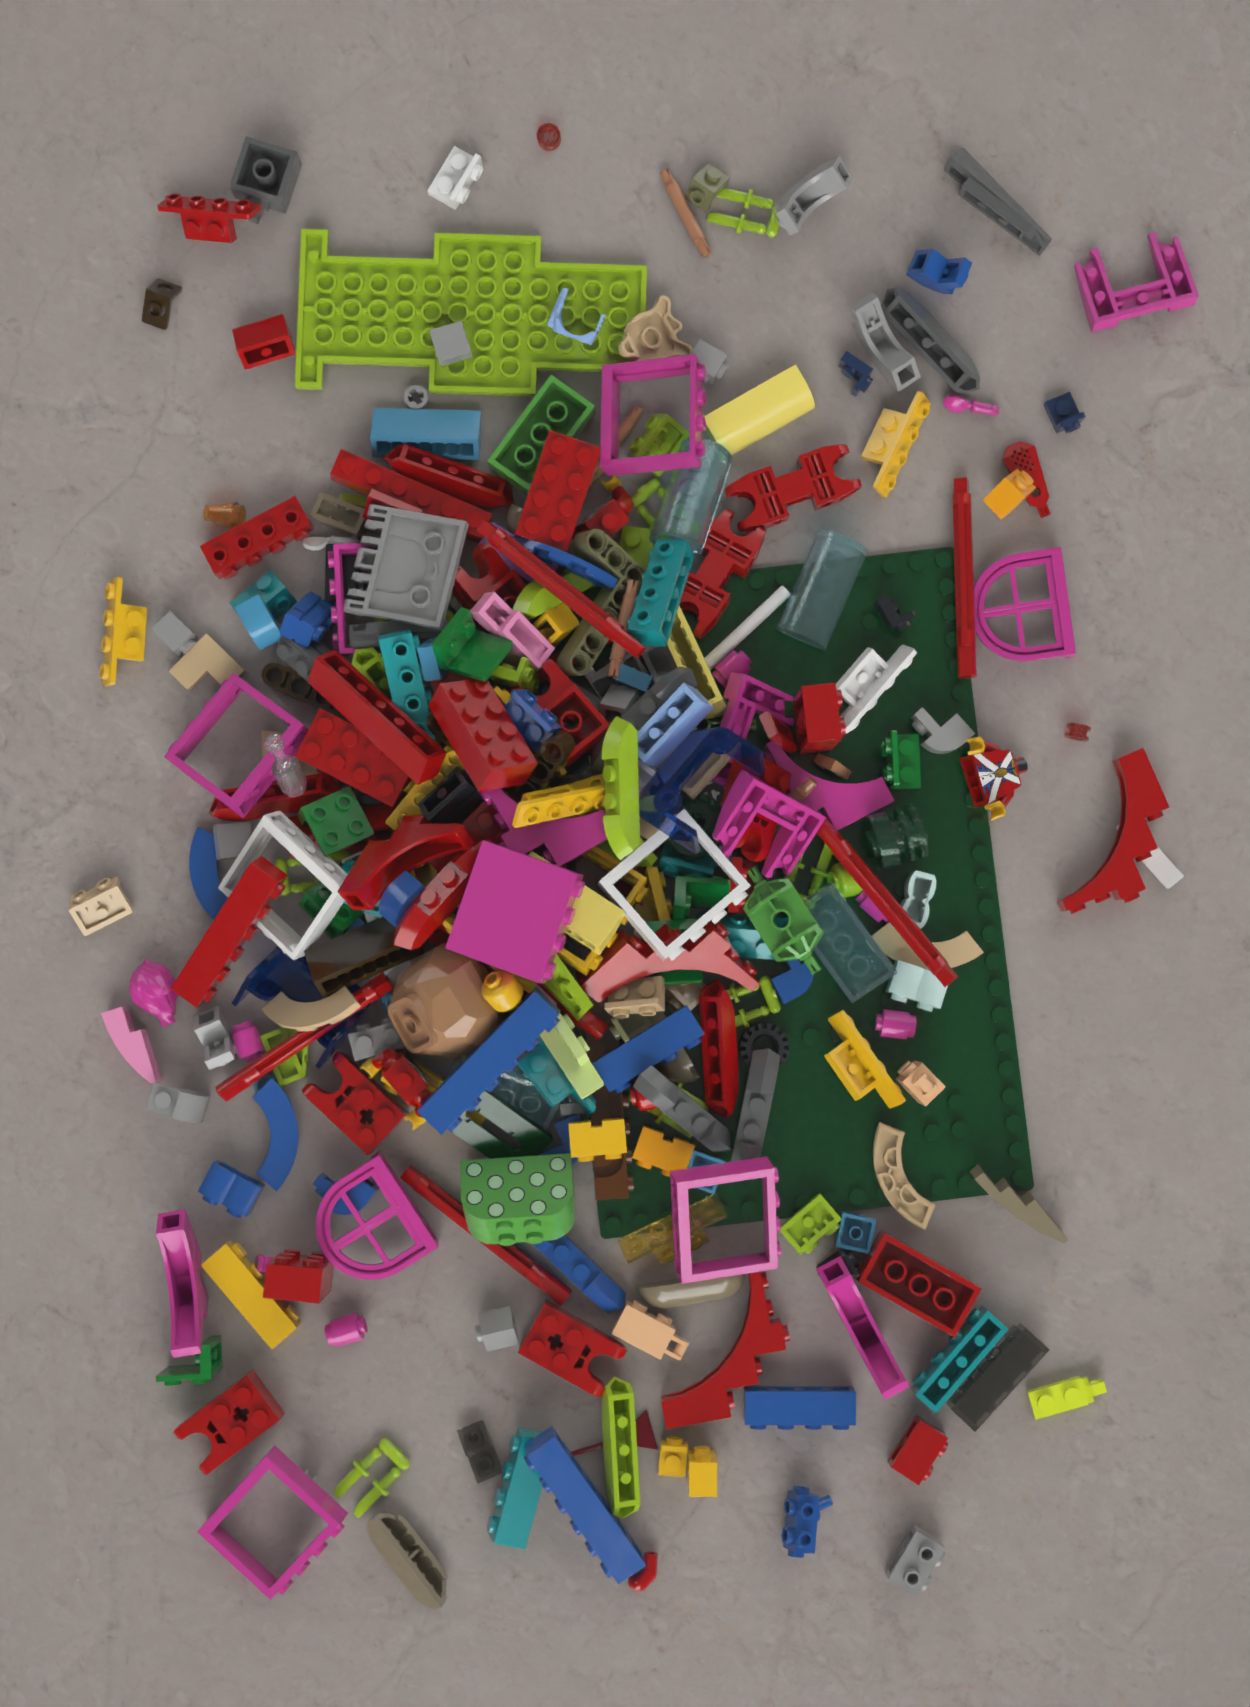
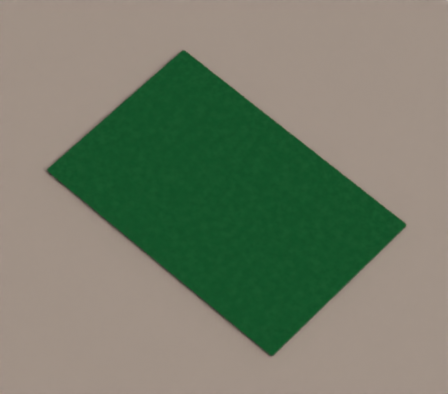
M953 547L750 569L745 579L732 573L722 589L730 593L729 605L717 624L703 638L700 639L694 636L705 658L780 586H784L791 596L733 650L737 653L742 650L752 661L749 664L752 670L747 675L792 696L793 699L801 686L837 683L867 647L872 648L885 662L891 658L901 645H906L917 651V654L912 658V663L902 670L895 678L894 684L881 694L877 699L876 705L862 716L858 726L843 735L842 739L831 751L798 754L797 750L789 754L782 749L796 765L823 780L835 783L857 784L882 777V768L886 766V757L881 756V740H884L891 730H897V735L919 734L912 725L914 721L911 717L922 707L940 727L955 714H958L975 733L971 738L978 737L971 678H958ZM590 587L582 593L594 601L602 587ZM887 594L889 600L894 599L900 610L899 617L914 610L916 616L911 620L912 625L901 632H898L897 629L889 632L873 605L878 598ZM569 608L580 623L583 618ZM683 610L682 612L694 634V630L699 622L698 617L692 611ZM576 628L555 647L547 659L563 650ZM613 642L606 645L592 666L595 672L610 663L609 657ZM641 655L639 657V660L651 676V673L645 663V660ZM584 675L568 677L571 681L599 698ZM715 680L723 697L725 689ZM548 681L539 686L540 696L544 695L550 688ZM843 698V706L840 707L839 717L849 706ZM784 701L785 717L794 718L793 701ZM754 713L752 720L756 721V731H748L741 754L765 758L763 752L766 751L765 745L771 742V740L768 738L759 718L760 714ZM794 719V725H793V726H788V727H790L791 732H792V734H793V736H794V738H795V740H796V743H797L796 728H795V719ZM702 721L696 726L699 731L706 729ZM919 734L921 788L889 790L894 802L838 830L841 836L849 842L899 904L905 898L904 884L911 872L917 870L935 875L936 889L933 897L928 902L929 916L926 924L921 928L922 932L931 942H943L967 931L984 952L965 964L952 967L959 977L948 985L941 1009L933 1008V1011L929 1012L917 1008L918 1002L907 999L905 1004L890 999L892 994L885 991L895 960L883 954L868 939L889 921L885 922L882 919L878 923L859 907L860 903L855 900L857 896L838 897L830 891L827 878L823 877L824 880L821 882L819 894L816 898H813L815 900V907L809 910L820 928H823L825 931L812 955L822 969L816 971L817 973L814 974L810 987L799 997L785 1004H782L778 997L781 1005L778 1013H772L769 1010V1014L766 1017L749 1022L750 1027L759 1023H769L779 1027L786 1034L790 1044L787 1060L778 1069L760 1156H767L773 1167H776L778 1170L779 1181L775 1183V1191L778 1193L780 1202L779 1208H776V1216L779 1219L792 1217L819 1193L836 1213L892 1206L878 1183L873 1164V1140L878 1121L905 1132L901 1147L904 1173L917 1193L930 1202L989 1195L970 1173V1170L976 1165L982 1168L994 1184L1004 1178L1015 1192L1032 1190L1034 1187L988 811L984 808L986 805L974 807L959 759L968 756L967 752L970 751L968 742H965L950 753L936 754L921 746L928 737L926 734L923 736ZM592 752L582 755L569 767H565L566 774L580 775L590 766L588 756ZM817 754L835 759L849 769L851 774L848 779L838 778L832 771L825 768L822 769L816 765L814 759ZM555 781L550 784V788L561 786ZM676 803L666 813L665 825L678 814ZM780 824L776 827L773 841L781 827ZM681 828L671 838L683 840ZM817 833L806 848L801 863L805 864L804 869L798 868L797 875L793 881L797 892L808 897V890L815 875L810 870L811 867H817L825 844ZM713 834L708 835V837L719 848L720 844L713 838ZM696 838L683 840L686 842L701 845ZM664 842L655 854L657 860L652 867L657 866L658 868ZM741 847L733 850L731 857L747 859L741 853ZM833 854L826 871L827 873L831 871L834 864L840 863ZM766 859L757 862V868L760 871V873L763 869ZM573 860L568 863L567 869L576 872V861ZM720 866L718 868L714 867L713 876L729 879ZM775 868L772 877L769 878L761 874L767 881L785 879L784 876H786L783 874L782 868ZM663 873L666 882L663 892L665 899L669 898L672 905L675 877ZM690 907L689 919H697L698 913H705L710 909ZM780 912L775 918H787L788 915L785 912ZM567 935L569 952L581 959V946L577 945ZM740 958L743 962L748 960L757 969L756 977L758 981L762 976H768L771 979L789 970L785 961L776 962V960ZM571 967V973L575 976L574 979L577 981L575 973L578 970ZM702 971V981L706 985L718 979L725 990L730 989L728 984L734 983L735 988L736 986L739 987V985L742 986L737 981L720 974ZM761 987L757 991L739 996L740 1002L736 1004L734 999L731 1000L735 1016L739 1015L738 1010L742 1008L746 1013L751 1012V1010L754 1011L756 1008L759 1009L761 1006L768 1007ZM665 1002V1011H663V1013L667 1017L671 1015L672 1012L668 1009L667 1003ZM698 1004L691 1010V1012L697 1020L698 1024L700 1025V1011ZM883 1009L909 1012L910 1015L916 1016L914 1037L898 1039L880 1036L879 1030H875L876 1015L881 1014ZM844 1010L853 1019L855 1027L861 1036L868 1041L872 1052L884 1064L886 1072L893 1082L900 1087L902 1095L906 1100L904 1103L891 1109L888 1108L875 1088L857 1101L853 1099L824 1057L825 1054L843 1042L828 1021L829 1017ZM744 1025L736 1027L739 1090L734 1110L726 1118L710 1111L708 1108V1112L733 1132V1143L749 1067L743 1061L739 1050L740 1039L747 1030L744 1028ZM577 1026L578 1037L582 1036L586 1042V1032ZM761 1037L754 1044V1051L766 1048L773 1052L775 1051V1044L769 1037ZM702 1043L689 1050L684 1046L683 1048L700 1078L684 1084L682 1088L705 1102ZM916 1060L922 1062L945 1085V1088L927 1106L919 1104L895 1080L899 1076L897 1071L907 1061L913 1062ZM629 1086L628 1088H626L625 1090H623L622 1092H628V1095H629V1093H630V1086ZM628 1099L629 1108H623L624 1119L630 1120V1136H626V1146L631 1147L632 1154L642 1126L646 1125L664 1132L663 1138L672 1141L674 1136L694 1143L695 1150L730 1162L732 1150L714 1153L692 1136L690 1139L663 1121L657 1124L655 1122L657 1116L655 1117V1115L650 1114L648 1111H640L637 1105L632 1106ZM632 1158V1163L627 1164V1175L633 1174L634 1191H628L629 1198L597 1200L602 1238L611 1239L673 1231L670 1177L661 1174V1168L653 1165L651 1170L636 1165V1159ZM762 1178L718 1184L714 1194L698 1188L688 1189L690 1229L764 1221Z

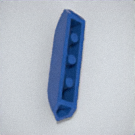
M566 1234L555 1240L533 1244L606 1313L623 1310L627 1293Z

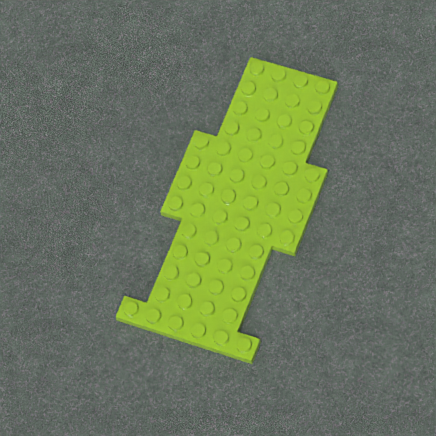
M301 229L295 388L300 390H323L324 364L429 367L430 394L535 397L537 370L602 372V365L634 361L621 356L618 345L622 341L624 329L629 320L637 314L646 311L647 265L541 262V236L434 233V259L328 256V229ZM562 288H567L568 294L562 309L561 319L564 328L572 335L581 336L592 331L594 332L601 315H606L603 326L600 328V332H598L592 345L553 331V328L548 327L547 322ZM462 321L472 358L440 367L429 330Z

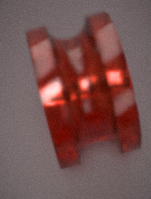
M551 123L541 125L536 133L538 144L546 151L557 149L561 143L558 127ZM549 132V135H551V132H553L554 140L549 142L547 139L545 142L544 133Z
M1067 723L1066 727L1069 731L1065 733L1064 737L1082 742L1089 741L1087 733L1091 731V727L1078 723Z

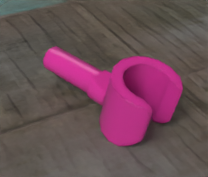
M258 1254L256 1256L258 1261L257 1270L266 1272V1264L274 1257Z

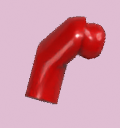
M644 1552L646 1566L643 1567L639 1574L635 1573L628 1578V1585L631 1589L644 1591L656 1579L658 1553Z

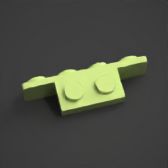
M560 1013L557 1017L560 1020L550 1032L544 1030L540 1037L579 1097L584 1099L603 1087L604 1082L588 1058L586 1052L590 1048L582 1036L576 1038L572 1032L575 1026L567 1013L563 1016Z

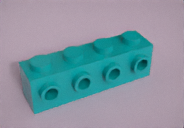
M656 539L654 549L649 553V564L646 572L642 575V586L639 594L636 595L635 608L632 617H629L627 621L628 633L643 645L667 646L694 559V554L687 540Z
M410 629L378 635L392 702L435 740V736L428 730L426 725L427 716L430 714L428 705L432 697L430 689H424L422 682L424 675L421 662L418 663L416 652H418L417 648L420 646L418 635L412 636Z
M983 1305L969 1313L966 1318V1325L961 1330L959 1329L956 1337L950 1336L947 1347L943 1351L938 1350L930 1359L931 1365L925 1372L920 1371L912 1380L913 1386L911 1390L935 1413L940 1410L1009 1330Z
M518 1427L516 1435H512L510 1439L509 1451L511 1454L509 1461L505 1462L502 1468L503 1483L501 1489H497L494 1505L496 1508L494 1515L489 1517L487 1523V1532L494 1544L520 1549L526 1548L543 1486L540 1483L539 1478L541 1476L538 1471H531L524 1460V1456H526L524 1444L542 1433V1431Z

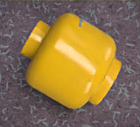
M499 970L487 975L482 985L481 993L494 1010L506 1012L512 1011L520 1005L524 990L512 973Z

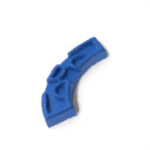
M511 536L541 561L551 565L554 562L560 566L567 567L570 573L585 579L596 587L612 589L616 585L618 579L574 555L543 543Z
M197 827L189 856L190 877L197 899L206 913L214 920L228 897L218 889L221 881L218 874L214 834Z
M270 1076L252 1096L253 1100L258 1103L265 1113L270 1127L269 1148L264 1161L256 1171V1175L275 1191H278L294 1164L298 1147V1126L289 1098L281 1086Z

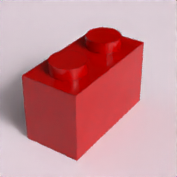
M284 314L232 329L236 350L245 370L296 355Z
M916 1414L888 1459V1463L892 1469L920 1485L922 1480L926 1481L930 1477L934 1468L932 1464L937 1456L941 1457L948 1447V1437L945 1432Z

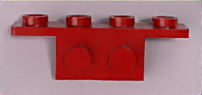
M179 193L167 195L157 205L158 211L180 213L186 239L233 243L237 239L233 218L250 220L262 210L260 203H251L250 200L228 201L227 198L223 197L206 199L201 195L185 197Z

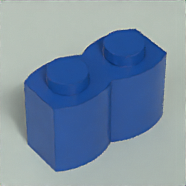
M217 1160L212 1163L198 1192L204 1195L202 1197L204 1201L212 1205L220 1203L227 1207L226 1211L229 1214L241 1218L242 1215L247 1217L251 1214L265 1185Z

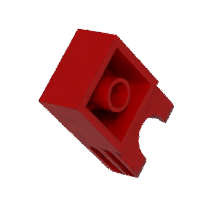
M480 543L472 554L473 561L479 570V579L472 578L462 568L458 567L452 594L463 608L471 610L484 593L495 592L513 610L514 604L519 594L526 587V584L514 569L510 570L490 544ZM543 614L529 620V622L533 624ZM473 618V621L481 631L490 634Z
M547 659L542 664V674L548 681L550 688L544 695L536 696L538 699L536 703L543 710L547 709L556 716V723L561 727L559 731H565L573 737L575 747L565 762L566 767H569L599 742L607 732L610 724L576 684L571 682L552 659ZM513 686L508 692L511 694L513 690L522 688L520 686ZM566 723L570 725L576 724V728L572 730L567 729Z
M735 753L720 806H723L741 770L761 779L786 794L789 788L792 773L762 756ZM757 812L734 849L741 847V853L747 859L754 862L766 859L778 823ZM719 839V840H718V843H719L721 846H723L721 840Z
M337 1051L332 1056V1063L339 1070L342 1077V1084L339 1090L331 1093L324 1091L315 1083H308L302 1088V1093L368 1156L409 1113L375 1080L368 1079V1075L363 1070H360V1067L345 1053ZM364 1109L366 1112L370 1109L374 1112L372 1115L373 1122L364 1120Z
M547 1299L518 1350L520 1355L595 1397L603 1396L605 1386L603 1381L591 1372L589 1368L591 1359L602 1354L620 1359L627 1352V1348L620 1341ZM560 1335L562 1343L552 1344L549 1336Z
M252 1369L178 1425L173 1433L180 1440L194 1433H202L210 1439L212 1444L211 1453L199 1465L201 1472L207 1475L277 1423L285 1412ZM247 1408L249 1412L245 1416L239 1410Z

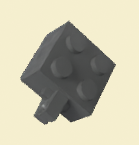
M246 136L231 180L230 189L235 199L250 200L251 203L261 204L262 210L248 220L249 222L259 224L263 212H268L269 209L286 214L302 163L296 151Z

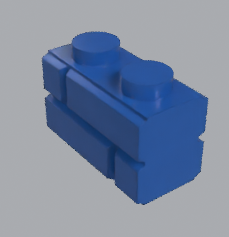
M310 591L285 614L279 631L280 635L290 640L295 639V643L305 648L314 640L319 642L325 630L330 631L335 624L331 620V606H335V604L326 599L321 600V596Z

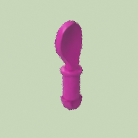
M948 395L943 400L945 408L952 412L970 409L971 413L987 414L989 417L999 414V407L993 403L991 405L978 402L975 399L969 401L958 395Z

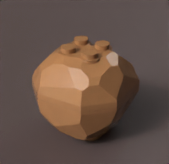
M443 943L409 961L398 974L390 1005L388 1006V1015L404 1045L411 1053L459 1059L470 1055L476 1048L482 1045L486 1038L508 1016V1011L498 1012L494 1010L481 993L485 978L494 969L489 964L446 949L447 943Z

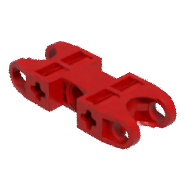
M846 444L825 446L801 454L797 459L799 470L775 478L772 467L768 466L746 474L724 489L727 498L738 496V498L744 497L749 499L754 505V510L748 515V518L737 523L739 531L751 532L756 531L759 526L766 529L786 522L790 516L787 507L811 499L816 511L839 503L861 489L860 479L852 481L841 479L833 471V465L838 462V459L850 453Z
M725 509L711 523L699 542L698 553L706 558L696 574L689 572L679 604L682 611L689 610L697 615L699 622L693 635L700 639L717 624L730 603V593L722 590L732 573L745 579L758 558L766 534V529L759 526L755 532L752 531L746 536L735 535L730 529V523L734 517V512L730 509Z

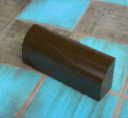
M382 916V918H377L305 950L304 953L313 982L322 997L325 998L336 993L344 986L348 988L424 954L422 945L413 950L395 946L394 932L396 928Z

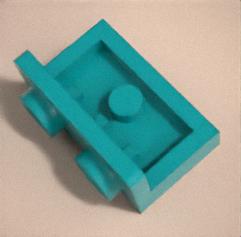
M270 569L229 604L236 611L234 607L259 594L276 620L296 604L297 600Z
M669 837L664 842L658 870L671 877L693 875L698 878H710L713 876L716 861L703 846Z

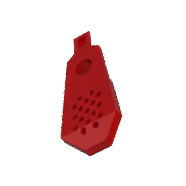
M1019 441L1007 446L1002 458L1007 470L1011 474L1018 469L1020 472L1025 471L1032 477L1034 481L1032 484L1039 490V496L1034 497L1030 494L1026 501L1029 506L1037 508L1041 518L1049 516L1051 513L1046 502L1050 497L1035 445Z

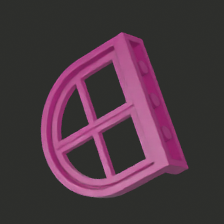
M1061 547L1009 555L996 561L983 572L974 587L975 632L990 651L1002 658L1017 662L1076 656ZM1045 564L1050 599L1019 603L1015 569ZM1009 571L1014 604L984 609L985 597L989 588L995 580ZM1052 609L1056 643L1025 647L1021 613ZM1015 614L1020 647L1009 645L998 639L988 627L985 619Z
M381 1150L371 1155L368 1161L331 1185L323 1196L317 1211L316 1236L323 1254L334 1267L355 1278L375 1280L392 1276L432 1252L439 1245V1240ZM372 1176L391 1206L369 1220L364 1221L346 1192ZM342 1197L359 1226L334 1241L330 1230V1218L336 1202ZM397 1215L415 1242V1245L389 1260L371 1230ZM366 1234L383 1262L377 1264L360 1263L350 1259L340 1250Z

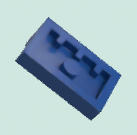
M527 689L513 690L510 694L512 698L504 707L525 742L537 753L541 745L558 732L561 727L556 723L557 718L552 712L547 709L543 710L536 703L538 699L533 693Z

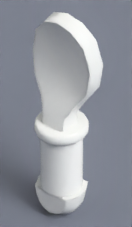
M332 535L327 538L307 537L303 539V546L313 551L326 547V544L360 543V540L355 536L335 537Z

